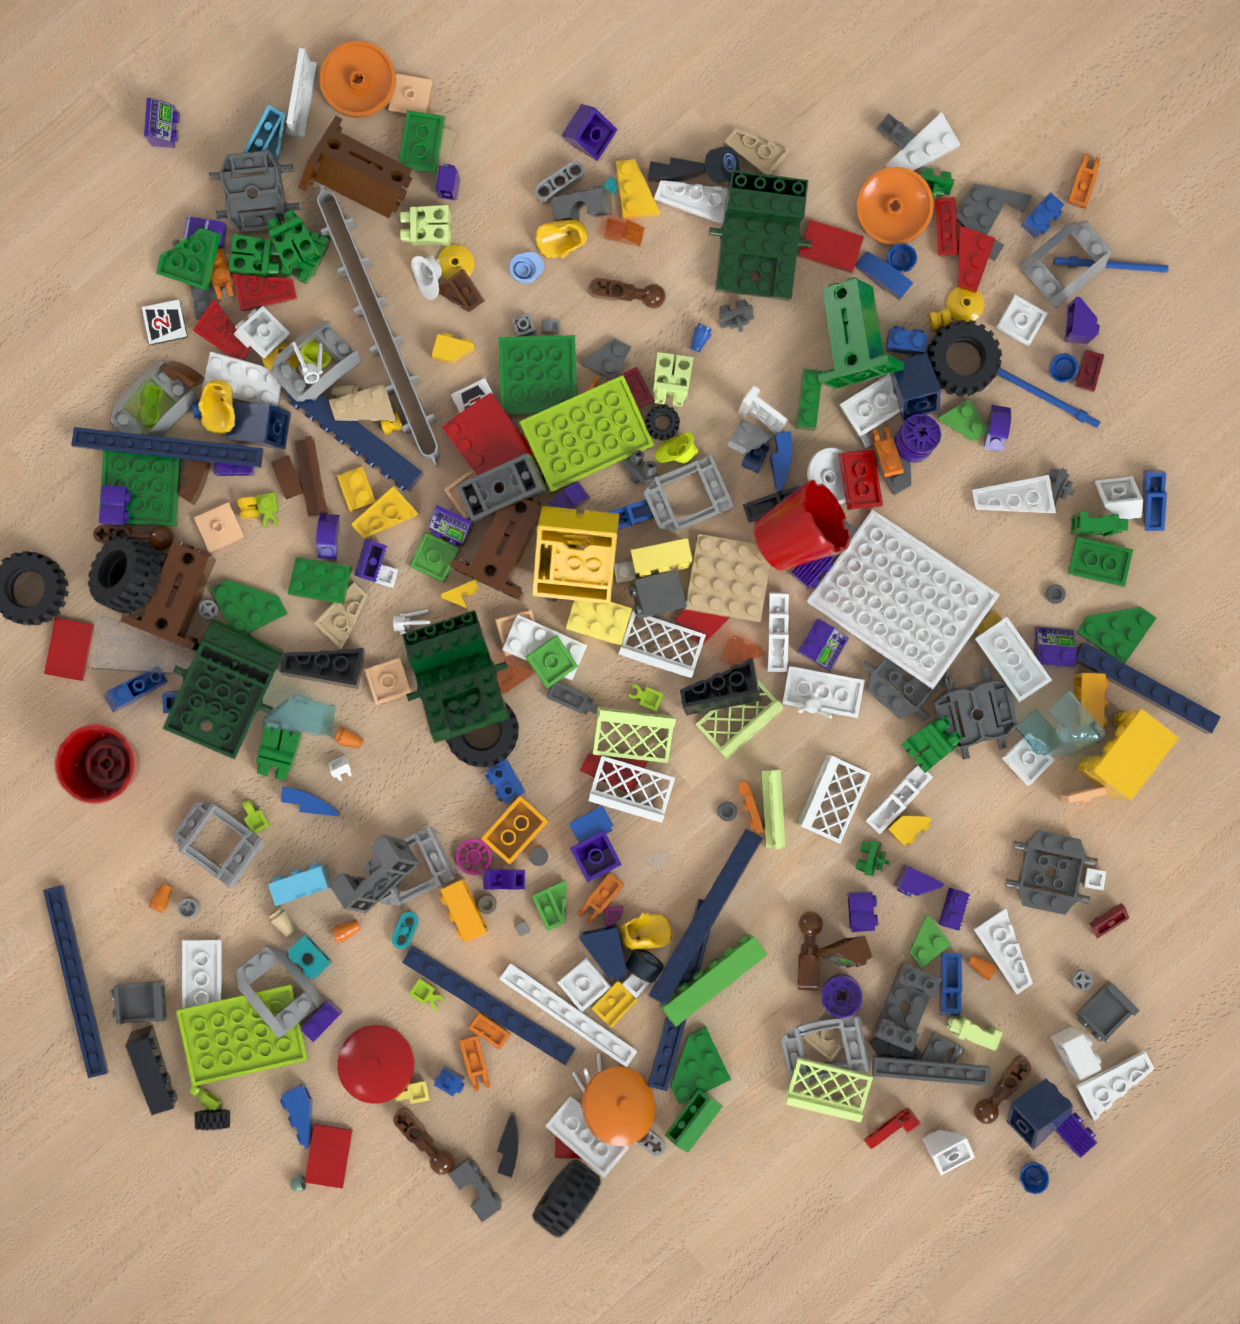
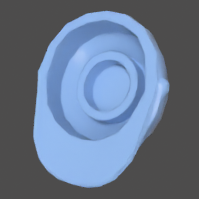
M526 252L514 255L509 264V272L515 281L531 283L544 271L545 266L542 258L537 253Z

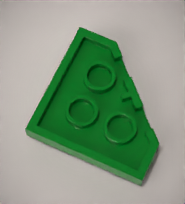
M200 228L195 234L185 238L176 244L174 248L160 255L156 274L203 290H209L221 234Z
M225 580L210 588L227 624L247 634L288 614L278 596L230 580Z
M1142 607L1085 617L1076 633L1104 653L1125 664L1156 620V617Z
M706 1026L688 1035L674 1079L672 1080L671 1089L679 1105L692 1099L699 1088L707 1092L731 1080Z

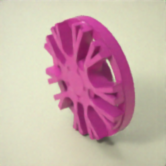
M469 839L463 842L456 852L458 867L469 875L483 873L484 870L489 868L492 861L490 847L479 839ZM473 842L479 843L477 849H474ZM467 843L470 844L472 850L469 851L466 845ZM482 846H485V849L482 852H480L479 849ZM462 847L467 850L466 855L460 853ZM488 851L489 858L482 857V853ZM459 857H466V860L460 861ZM481 859L487 861V865L480 862ZM464 862L469 863V867L467 869H465L462 866ZM471 864L474 865V872L470 871ZM477 864H481L484 869L478 871Z

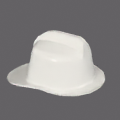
M416 256L411 261V267L417 286L423 297L433 300L439 293L438 280L442 274L441 266L433 256L425 258Z

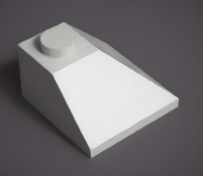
M1133 476L1095 481V486L1106 509L1113 514H1119L1120 519L1141 518L1143 498Z
M937 1130L922 1138L940 1175L975 1158L965 1135Z

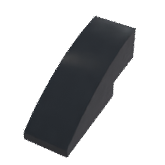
M673 157L670 158L669 164L650 161L647 181L678 182L696 178L707 173L705 163Z
M795 486L743 504L748 522L759 519L801 486Z
M512 1111L497 1152L503 1154L497 1173L512 1178L515 1169L519 1145L517 1119Z

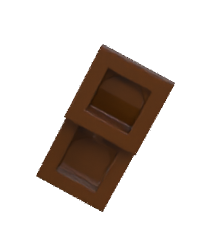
M172 361L160 367L173 381L181 379L190 388L202 384L205 379L194 369L178 362Z
M289 455L271 462L286 500L304 493Z

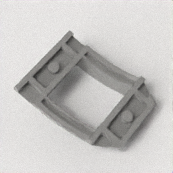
M1088 221L1070 223L1019 266L1048 299L1049 303L1057 308L1106 267L1112 249ZM1072 234L1096 263L1064 288L1041 259Z
M330 321L319 322L293 341L301 349L311 340L315 339L318 343H322V348L338 363L311 387L286 362L296 353L292 343L274 359L270 374L297 402L305 401V399L315 401L328 387L361 362L358 349L353 351L329 326Z
M158 360L115 403L110 424L119 432L162 437L188 411L192 403H197L199 399L194 391L190 390L180 379L175 381L170 379L160 369L165 363ZM152 381L175 405L148 432L124 408L140 390Z
M712 454L674 471L655 477L644 492L658 527L667 530H681L735 507ZM699 472L713 506L677 520L663 486Z
M195 802L173 833L179 847L178 851L195 861L214 877L222 881L228 888L240 883L238 879L260 849L263 850L264 840L213 803ZM212 815L243 837L222 867L191 845Z
M432 826L403 840L408 847L418 843L434 878L399 894L395 886L380 900L381 904L399 906L456 878V867L452 868L437 836L439 832ZM374 853L364 868L368 878L377 867L381 866Z
M266 945L236 969L238 989L277 1038L287 1034L288 1030L314 1009L319 1008L324 1002L323 998L296 964L289 959L285 951ZM280 961L304 992L273 1016L249 985Z
M859 1016L830 1018L794 1027L781 1038L788 1075L792 1077L798 1057L806 1059L802 1035L836 1028L841 1029L847 1059L835 1060L824 1064L853 1071L869 1072L870 1056L868 1057L866 1052L861 1018ZM803 1064L800 1065L799 1069L802 1075L812 1071L810 1067ZM824 1069L817 1072L819 1078L830 1075L828 1070ZM813 1074L806 1078L805 1081L809 1083L817 1078Z

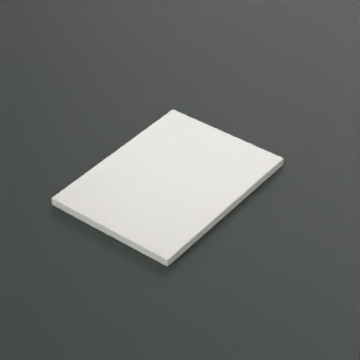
M872 509L851 538L848 549L840 553L831 569L825 574L806 603L925 685L934 689L1000 594Z

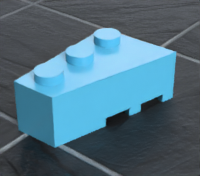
M268 104L243 153L270 150L279 162L286 114Z
M319 862L310 865V870L302 872V869L290 872L291 876L284 878L283 875L272 878L273 882L268 884L275 906L330 888L332 882L326 864L321 866Z

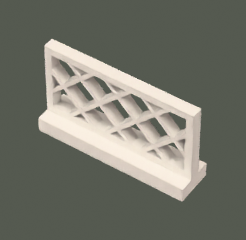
M299 48L286 122V135L306 138L318 67L317 62L310 61L306 50L303 48Z
M753 386L742 401L738 414L744 418L748 413L773 433H780L788 419L758 397L760 390Z
M633 611L619 655L691 679L706 635L653 617L644 618L647 626L636 631L633 625L636 614ZM656 623L661 624L665 632L654 636L650 626ZM665 626L671 627V629L666 630ZM648 628L653 638L642 642L638 632ZM677 629L681 632L683 638L672 642L668 632ZM634 634L637 635L641 643L635 647L626 645L628 637ZM666 634L671 644L660 648L656 638ZM692 635L701 637L699 645L693 648L690 647L686 639ZM654 640L659 650L649 653L644 644ZM685 640L689 650L679 654L674 644ZM642 646L644 651L637 648ZM672 646L677 656L672 659L665 658L662 650ZM697 648L696 654L694 655L692 650ZM691 652L694 658L692 666L684 664L680 656ZM679 658L680 662L674 661V659Z
M601 755L588 801L662 823L675 777ZM604 761L612 763L615 770L605 775L602 769ZM625 767L630 768L634 775L623 780L619 771ZM617 772L622 782L612 787L607 777ZM647 773L652 781L642 786L637 776ZM636 778L640 788L630 792L625 783ZM662 778L670 780L668 788L660 791L656 782ZM603 779L606 780L610 787L603 792L595 790L597 783ZM654 783L659 793L648 798L644 788ZM624 784L628 794L623 797L616 796L613 789ZM642 790L647 799L640 803L635 802L632 794ZM660 795L664 801L662 808L653 807L650 800Z
M826 755L797 825L841 844L871 773L834 756ZM838 764L845 766L847 774L840 777L837 776L836 769ZM859 772L864 777L861 783L855 785L852 775ZM849 777L852 786L843 790L839 780ZM836 782L839 792L830 795L828 787L831 783ZM853 789L855 798L847 802L844 793ZM841 794L844 804L835 807L832 798ZM829 799L832 809L822 812L821 803ZM846 807L848 814L846 818L840 820L836 810ZM833 812L836 822L827 825L824 815ZM822 818L824 827L819 829L811 827L815 819ZM838 824L840 833L835 838L831 836L829 828Z

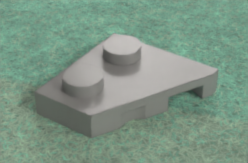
M741 419L727 446L745 455L752 449L761 447L765 442L770 443L774 435Z

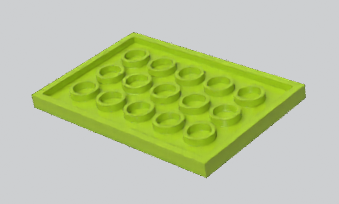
M623 375L519 422L550 493L630 457L634 451H643L654 446Z
M292 984L255 992L273 1016L295 999ZM244 995L176 1010L192 1086L308 1060L300 1022L288 1030L287 1034L277 1038Z

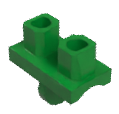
M925 167L920 176L928 184L933 199H935L936 194L942 196L943 194L950 195L954 185L951 172L943 171L940 176L933 175L934 170L932 168Z
M876 841L862 842L860 852L868 853L869 856L867 861L858 859L856 864L857 870L864 872V875L874 877L875 869L882 871L883 864L889 865L890 861L884 860L886 852L880 851L882 843Z

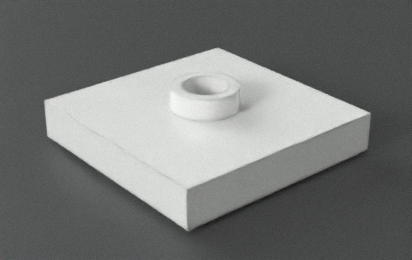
M1014 295L995 329L1029 347L1048 313L1021 297Z
M1029 732L1002 757L1003 761L1027 786H1030L1055 761Z
M587 957L557 981L581 1012L611 988L610 984Z

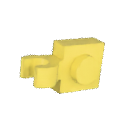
M426 1080L410 1083L407 1087L408 1090H405L400 1096L395 1098L396 1101L410 1099V1104L430 1100Z

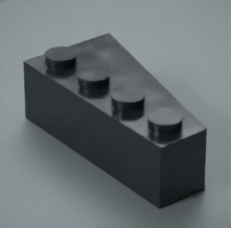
M357 648L352 650L340 649L335 651L284 653L280 673L283 676L358 689L366 652L364 648Z
M753 658L747 659V662L740 665L736 664L727 671L718 672L709 679L698 681L681 689L682 707L686 716L761 701Z
M150 1025L131 1031L125 1047L151 1116L174 1109L178 1097L175 1089L172 1088L171 1077L167 1072L154 1026Z

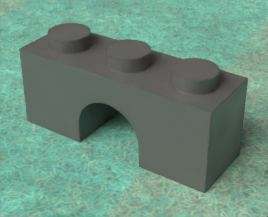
M595 186L593 190L589 191L577 190L574 194L561 193L559 197L552 198L554 221L572 219L580 221L579 213L584 205L587 207V214L596 218L613 214L612 192L604 189L603 186Z
M468 1157L455 1166L448 1175L459 1190L468 1185L475 1186L478 1189L480 1196L472 1202L471 1208L480 1221L483 1222L501 1209L502 1199L497 1192L493 1193L488 1178L486 1176L482 1177L479 1173L480 1167L476 1161H471Z

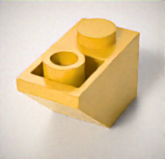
M449 333L437 334L432 358L433 360L453 364L475 351V343H472V340L468 338L455 339L454 335Z
M900 815L886 829L901 845L905 846L907 844L909 846L917 839L916 835L920 831L923 833L931 826L929 822L932 819L929 816Z

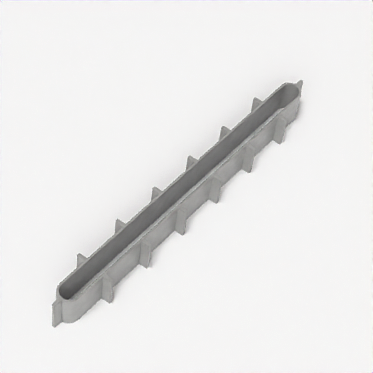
M319 184L321 192L317 197V203L327 225L326 228L321 230L323 236L333 239L343 264L341 268L337 269V272L341 279L349 278L359 306L353 308V311L357 317H365L376 344L370 347L369 350L373 356L380 354L392 383L385 387L389 395L396 393L408 424L401 428L405 434L412 432L422 456L428 461H433L434 465L438 467L436 459L440 455V447L430 425L437 420L434 414L426 416L414 387L421 381L418 375L410 376L398 348L405 344L402 336H393L382 309L389 305L385 296L377 297L366 270L373 266L369 257L361 258L351 230L357 228L353 217L345 219L334 193L324 190L322 184ZM327 201H335L434 439L436 449L432 454H424L324 213L323 206Z

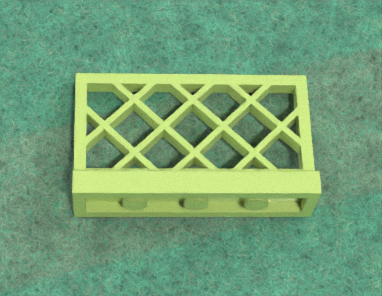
M759 680V689L764 692L760 693V695L768 696L772 701L768 706H759L758 701L756 706H745L743 704L727 707L729 708L728 718H717L719 709L712 710L695 724L726 760L783 710V705L774 698ZM731 708H743L742 719L731 718ZM745 708L756 709V716L753 719H744ZM707 720H715L714 731H706L701 725ZM717 721H728V732L717 731ZM731 721L742 722V728L739 732H730ZM716 734H728L727 742L722 747L716 742Z
M598 707L592 754L668 763L673 727H675L676 719L669 715ZM601 721L610 722L613 728L604 734L600 729ZM622 724H629L632 730L623 736L617 728ZM642 726H647L651 732L641 738L636 730ZM661 728L668 729L667 736L660 740L655 732ZM616 730L621 738L612 745L607 736ZM635 732L640 740L631 747L626 738ZM654 735L659 742L650 749L644 741ZM605 738L610 747L605 751L597 750L598 743ZM624 740L629 749L624 753H618L615 747ZM643 743L648 751L643 755H637L633 749ZM662 745L665 749L664 758L656 757L652 751Z
M781 770L761 771L766 848L782 849V847H785Z
M798 1057L789 1088L785 1093V1101L787 1105L861 1122L862 1112L873 1076ZM800 1065H807L812 1071L802 1075L799 1071ZM823 1069L828 1070L830 1075L820 1080L817 1072ZM814 1074L818 1082L808 1086L805 1079ZM840 1074L847 1075L849 1080L839 1085L835 1077ZM860 1078L867 1080L866 1085L859 1089L854 1083ZM833 1079L837 1086L827 1091L824 1083ZM800 1081L806 1087L802 1091L793 1090L794 1085ZM852 1084L856 1091L845 1095L842 1088ZM821 1085L825 1093L819 1096L814 1095L811 1090ZM840 1090L843 1098L833 1100L830 1094ZM858 1094L861 1101L858 1106L851 1104L848 1099Z

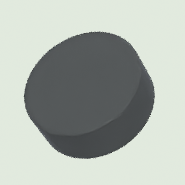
M1055 584L1047 588L1045 596L1048 602L1058 604L1065 599L1066 592L1062 586Z
M724 802L718 807V816L724 821H731L737 815V808L731 802Z
M534 847L529 853V860L535 866H542L548 860V852L543 847Z

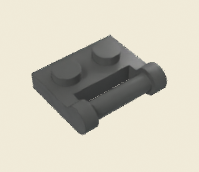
M933 1032L920 1060L942 1061L950 1047L954 1050L948 1062L956 1063L960 1053H963L965 1048Z

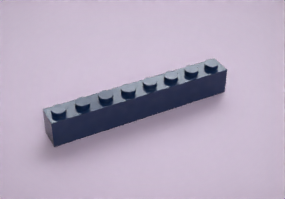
M290 394L287 395L288 399L291 400L289 404L296 410L301 408L306 412L304 416L312 422L317 420L321 423L319 427L326 433L331 431L336 435L334 439L342 445L347 443L351 446L349 450L356 456L360 454L366 458L364 462L372 468L377 466L381 470L380 474L389 480L390 477L396 481L394 485L403 492L405 489L410 492L423 476V472L357 421L335 420L329 400L322 394L315 401L305 399V401L298 402Z
M1086 642L1080 643L1077 648V664L1094 673L1106 674L1108 681L1203 733H1213L1221 716Z

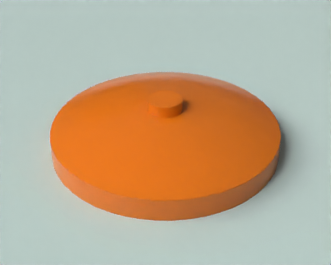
M365 41L343 43L327 55L321 66L319 80L323 96L335 111L344 116L366 118L375 115L388 105L394 95L396 73L393 63L381 48Z
M889 167L874 173L863 184L857 198L856 209L859 222L870 237L884 244L896 245L912 241L927 228L933 214L934 203L928 184L919 174L903 167Z
M611 1067L601 1070L588 1082L582 1097V1114L588 1129L598 1140L611 1146H626L639 1141L649 1131L655 1116V1099L651 1088L648 1087L647 1081L639 1073L627 1067Z

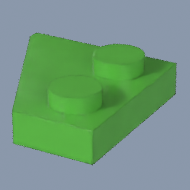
M970 399L938 418L939 422H943L951 427L953 431L962 434L971 442L985 435L988 431L987 426Z
M566 880L532 895L547 931L565 923Z
M928 914L925 916L924 922L909 950V954L921 968L951 945Z

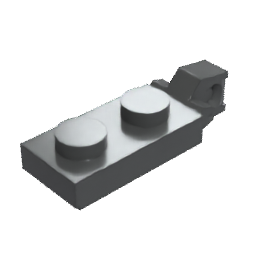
M559 682L552 685L547 695L548 699L581 714L587 715L588 711L597 714L598 706L592 704L593 699L590 696Z

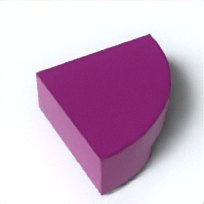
M623 906L606 907L604 909L606 927H610L618 922L623 913Z

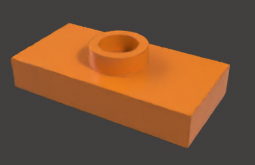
M480 1011L468 1027L499 1050L511 1035L510 1032Z

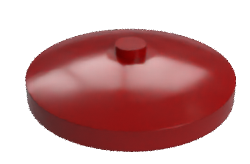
M383 1025L366 1026L352 1033L342 1045L337 1062L338 1075L345 1090L355 1099L370 1104L386 1103L400 1096L409 1086L415 1070L414 1053L408 1040L397 1030Z

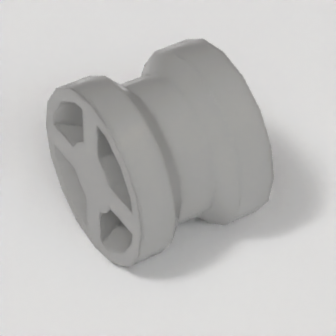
M204 600L199 604L198 612L201 617L211 620L212 618H217L220 613V607L214 601Z
M1076 970L1070 978L1072 986L1082 991L1088 990L1093 983L1091 975L1083 970Z

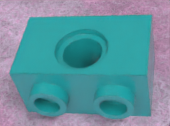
M307 934L287 951L290 954L288 956L294 964L298 963L303 968L301 970L307 978L311 977L313 980L333 962ZM305 953L312 954V963H307L304 960Z

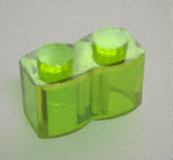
M148 384L142 390L140 395L141 408L137 415L139 426L153 428L159 421L161 414L159 405L163 399L162 386Z

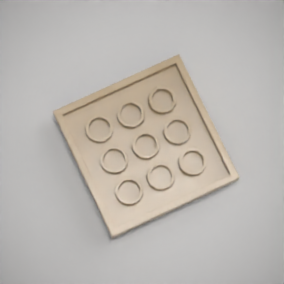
M698 534L686 598L687 607L685 609L760 623L770 564L763 557L758 545Z

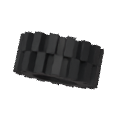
M662 404L657 407L654 406L652 410H649L645 420L650 436H653L656 440L660 439V441L674 437L680 425L677 411L675 412L673 407L670 408L668 405L662 406ZM666 416L670 420L669 427L664 430L658 429L655 425L657 417Z
M206 1109L194 1113L196 1130H222L230 1127V1110Z

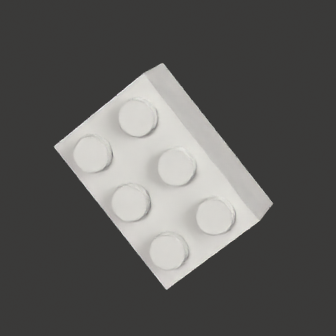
M1070 1026L1051 1036L1067 1071L1082 1080L1102 1070L1099 1065L1101 1060L1098 1054L1091 1050L1092 1042L1087 1034L1084 1035L1083 1032Z

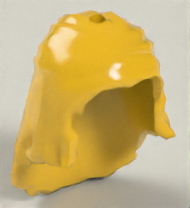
M578 219L554 221L539 226L535 232V240L540 254L544 255L547 259L550 257L564 258L571 251L584 245L588 234L585 225Z
M211 380L206 383L198 403L199 410L202 413V425L208 431L219 434L230 432L235 425V414L232 406V386L223 380Z
M648 912L642 913L639 917L622 925L620 929L621 943L629 950L668 946L673 937L672 927L669 924L670 921L663 914L650 915Z

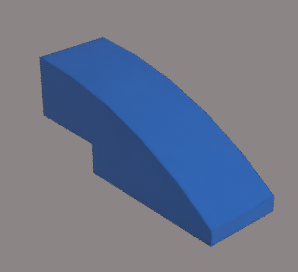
M868 251L855 265L858 270L883 290L886 289L898 300L904 296L913 284L911 280Z
M791 431L777 433L774 436L777 453L771 454L770 460L776 492L782 491L790 469L792 457Z
M1143 470V517L1145 531H1165L1167 493L1165 492L1166 472L1163 470Z
M647 500L607 512L619 514L618 530L654 519Z
M282 787L281 802L300 804L299 812L340 816V811L324 799L300 789Z
M942 953L940 1015L959 1016L962 1013L961 954Z

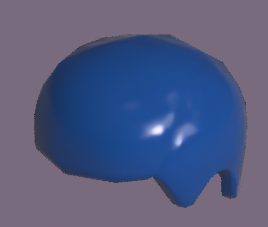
M906 243L892 246L887 253V263L900 273L910 271L917 262L915 249Z
M1068 353L1054 356L1049 363V373L1059 383L1072 380L1078 372V363L1075 357Z
M1030 1162L1021 1168L1019 1179L1026 1192L1035 1195L1043 1193L1047 1189L1049 1174L1042 1164Z

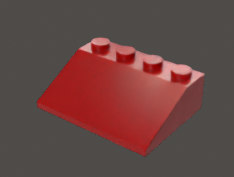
M492 392L442 426L444 432L477 476L524 454H530L534 457L527 440Z

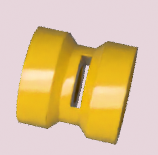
M948 308L941 309L940 312L933 311L928 313V320L932 331L939 330L940 327H946L952 323Z
M398 411L393 412L396 422L380 420L385 435L391 434L394 430H402L401 427L403 425Z
M246 497L237 500L241 510L239 513L240 519L259 517V512L255 506L257 504L256 497Z

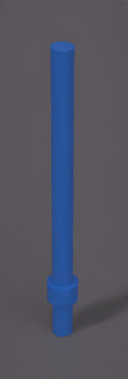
M1070 256L1069 258L1054 257L1053 263L1054 265H1068L1069 268H1077V266L1091 267L1096 262L1092 259H1078L1077 256ZM1107 261L1105 267L1109 269L1168 272V265Z
M1002 368L998 369V376L1075 416L1076 420L1082 423L1084 421L1095 428L1099 426L1101 421L1089 416L1088 412L1076 409Z

